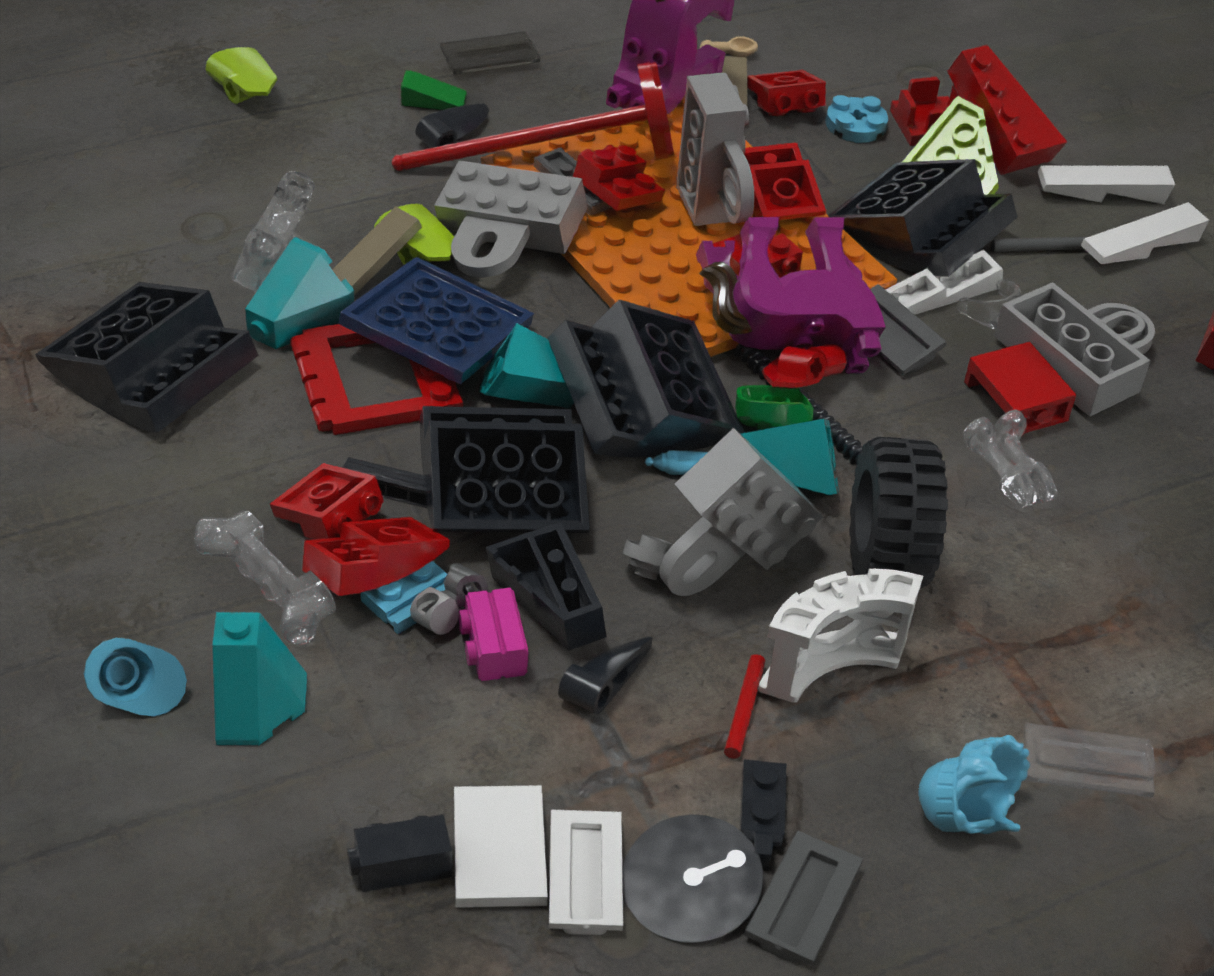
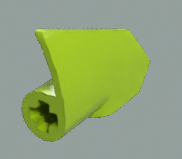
M236 47L225 49L211 55L206 63L207 74L224 87L227 97L234 104L255 96H268L272 87L277 82L275 73L254 48Z
M407 204L398 207L419 219L422 228L397 252L402 263L405 265L415 257L426 262L450 261L452 255L451 244L454 235L423 205ZM387 211V212H385L384 214H382V215L378 218V220L376 221L375 226H376L390 211Z

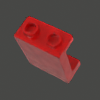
M1030 341L970 357L964 383L968 387L981 384L1005 412L1001 430L1008 438L1069 421L1076 393Z

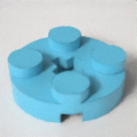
M837 95L828 107L826 126L833 134L835 130L843 133L842 139L856 143L872 142L877 139V134L882 133L883 136L886 132L888 114L880 106L881 101L874 96L858 98Z

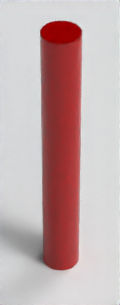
M758 654L750 656L724 749V754L732 759H737L741 755L766 662L765 658Z

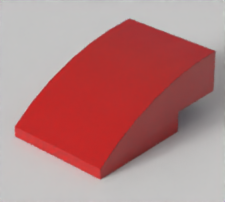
M797 142L747 147L745 149L744 155L749 163L753 178V213L756 217H779V220L826 214L808 159L803 160Z
M412 517L341 522V535L339 538L304 540L302 571L338 596L361 593L393 583L416 572L447 550L450 545V539L438 532H433L431 528Z

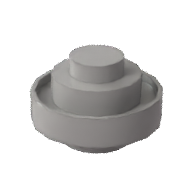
M642 534L640 542L626 540L622 553L631 557L629 564L636 566L635 574L657 580L658 574H660L661 562L672 546V543Z

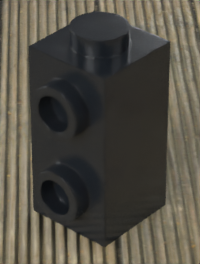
M444 814L417 816L411 820L387 824L374 823L367 827L354 829L355 847L347 849V859L350 875H359L362 892L452 877V848Z

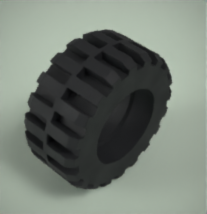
M874 437L863 445V451L859 454L858 465L855 469V480L852 486V504L850 505V554L852 555V567L855 570V575H867L869 569H891L923 576L920 589L933 581L935 571L939 568L940 555L943 553L944 548L943 540L947 527L948 484L947 478H945L946 466L945 461L942 460L943 454L938 446L931 441Z

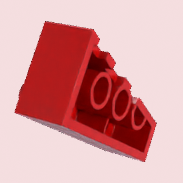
M988 45L961 51L947 73L959 96L983 109L993 161L1000 175L1050 162L1065 146L1067 140Z

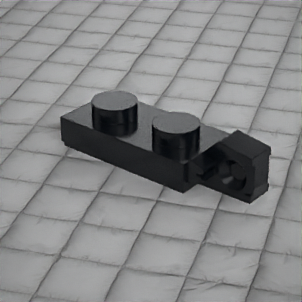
M744 759L741 780L739 830L752 842L754 854H758L760 857L762 870H769L772 846L782 847L785 836L786 763Z

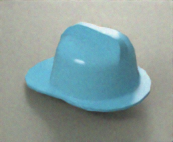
M113 638L103 641L92 650L84 670L87 689L95 699L106 705L138 715L157 716L168 713L179 704L185 694L187 679L184 668L177 658L162 649L131 639Z

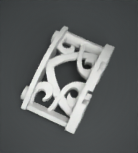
M869 569L867 575L847 576L846 571L814 581L813 587L800 595L797 592L794 593L780 607L769 626L767 637L775 639L771 666L759 683V692L796 703L804 690L813 681L832 670L852 665H878L897 668L906 644L923 576L891 569ZM894 612L902 613V617L900 619L892 614ZM845 616L855 619L841 630L817 635L822 629L837 619ZM880 624L897 628L898 633L885 631Z

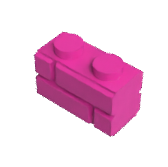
M503 588L492 590L491 593H488L487 590L469 592L465 596V610H459L458 617L461 635L469 634L470 641H465L468 666H476L478 679L481 681L500 679L501 676H505V678L524 676L528 670L529 651L514 590Z

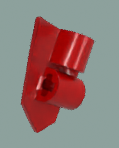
M837 344L810 347L807 350L788 346L781 352L779 357L763 368L762 374L768 383L774 387L798 388L814 385L820 382L823 377L842 373L847 363L846 354Z

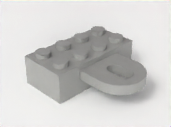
M726 72L687 76L676 188L694 226L723 222L743 223L747 221L748 217H752L753 178L749 163L744 155L746 149L744 126L749 123V110L747 105L742 103L737 86L731 83Z
M458 161L434 207L437 219L454 235L451 251L456 267L469 276L491 277L511 268L518 260L523 248L565 254L587 210V202L582 178ZM483 243H495L487 256L482 258L475 257Z
M1052 282L1002 304L994 336L1006 347L1030 341L1076 393L1074 404L1090 417L1140 393L1150 364V360L1143 354L1151 347L1155 335V327L1147 315L1125 304L1105 303L1087 310ZM1117 326L1131 328V330L1122 334H1117L1112 329Z
M733 428L675 483L676 487L702 517L667 551L660 565V577L672 593L679 596H687L700 592L712 585L745 553L768 570L773 564L783 560L788 550L801 538L808 536L823 516L789 479Z

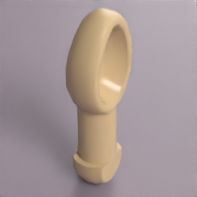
M735 37L729 42H710V40H705L700 45L701 48L705 44H709L734 57H748L758 49L757 42L748 37Z

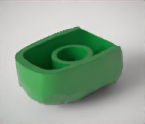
M747 385L737 388L736 414L738 420L745 426L764 430L813 420L814 409L808 399L802 394L800 388L774 387L771 385Z

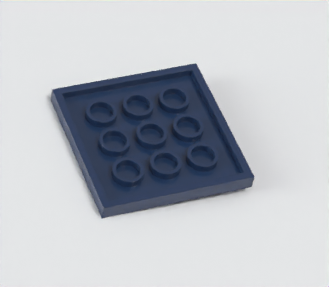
M415 257L342 310L338 324L443 375L450 381L462 384L494 357L516 323L528 328L532 324L534 313Z

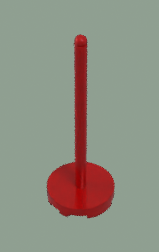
M649 61L637 64L645 105L404 153L402 156L396 155L393 157L392 166L395 170L402 171L403 169L407 170L648 121L655 160L667 159L668 156L674 155V149L657 62L650 63Z

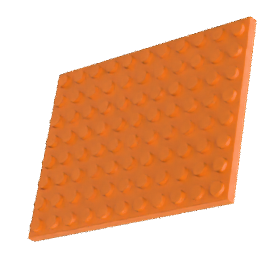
M685 97L673 111L667 114L674 155L668 156L667 159L655 160L648 121L501 150L481 157V164L539 172L534 167V157L558 148H562L576 161L579 154L585 149H590L594 152L597 149L603 150L608 145H613L616 148L620 145L633 148L636 154L647 162L644 174L653 177L655 183L665 189L662 201L618 211L610 208L593 216L585 212L566 253L561 255L610 308L618 300H623L692 320L698 328L710 357L734 349L739 344L732 340L730 335L717 325L713 317L712 302L714 294L705 287L704 277L699 274L702 271V267L697 261L696 253L702 241L716 243L740 234L745 222L735 224L723 222L694 226L676 188ZM745 140V142H746V148H747V147H753L750 143H748V142ZM827 214L779 220L778 229L774 236L783 233L803 251L800 271L816 269L812 249L805 231L814 217H829ZM842 231L843 252L861 271L863 275L862 280L869 289L877 284L887 289L897 283V278L846 231Z

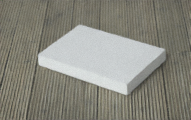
M542 785L454 787L456 908L547 906Z

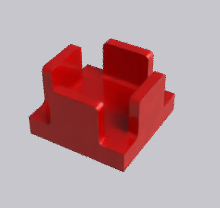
M938 77L915 78L910 80L908 90L900 91L899 100L891 102L890 112L910 146L917 145L953 100L959 96L955 86H952L950 98L949 96L937 97L940 86Z

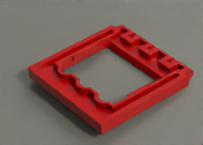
M340 324L302 330V335H296L290 339L295 360L297 361L296 363L319 431L332 430L333 435L419 421L423 406L463 407V401L455 381H450L443 375L409 359L423 397L351 408L331 348L340 346L351 347L376 342Z

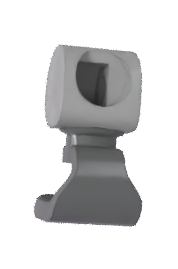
M459 563L452 564L444 580V591L428 587L415 597L410 609L412 619L436 634L448 633L458 621V607L465 605L464 596H467L469 592H477L471 582L475 584L478 591L487 590L490 593L486 579Z

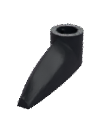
M485 103L471 104L428 114L417 124L416 136L429 148L456 143L458 138L470 133L484 121L489 113L488 106Z
M647 636L616 646L598 655L582 667L572 664L565 671L558 689L559 698L596 715L600 714L652 647L653 637Z

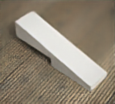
M1040 166L1038 170L1043 191L1096 202H1102L1106 193L1164 204L1175 186L1168 166Z
M1187 202L1087 237L1083 240L1081 246L1100 264L1144 259L1149 257L1153 247L1198 242L1209 219Z
M982 250L974 254L949 277L934 276L928 269H925L885 290L916 315L1003 288V269Z

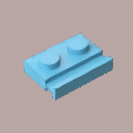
M431 561L416 572L398 581L361 592V601L386 624L389 622L394 627V632L399 634L417 623L412 619L410 613L411 604L415 597L428 587L444 591V580L447 573L434 561Z

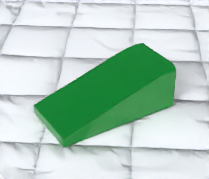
M410 70L405 71L401 84V105L445 110L464 106L467 91Z

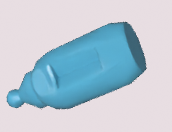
M671 450L661 453L655 458H646L645 464L647 466L653 465L667 474L684 475L708 452Z

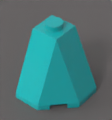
M297 237L290 241L245 308L246 327L251 338L274 349H278L290 344V339L293 336L302 335V330L339 323L340 312L354 302V289L346 278L342 281L339 280L329 266L332 259L324 249Z
M516 323L485 368L478 392L493 397L571 408L574 402L549 340Z
M820 419L741 434L795 486L828 495L839 493L838 480L834 476L836 458L829 420Z
M216 612L212 644L216 745H260L273 736L272 730L288 718L293 721L305 712L307 673L260 612Z

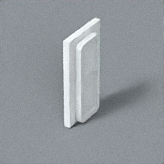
M551 810L550 929H563L568 934L602 935L607 930H623L621 812Z

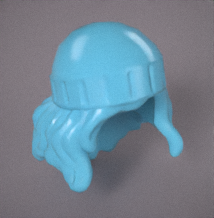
M1011 735L989 737L969 742L964 746L959 757L945 759L929 767L919 784V802L926 818L943 832L964 831L970 834H991L1000 830L1018 832L1021 826L1007 819L1006 814L1010 806L1015 803L1014 794L1020 789L1021 782L1026 780L1028 776L1027 771L1030 768V763L1026 758L1029 756V750L1023 748L1024 744L1018 743Z

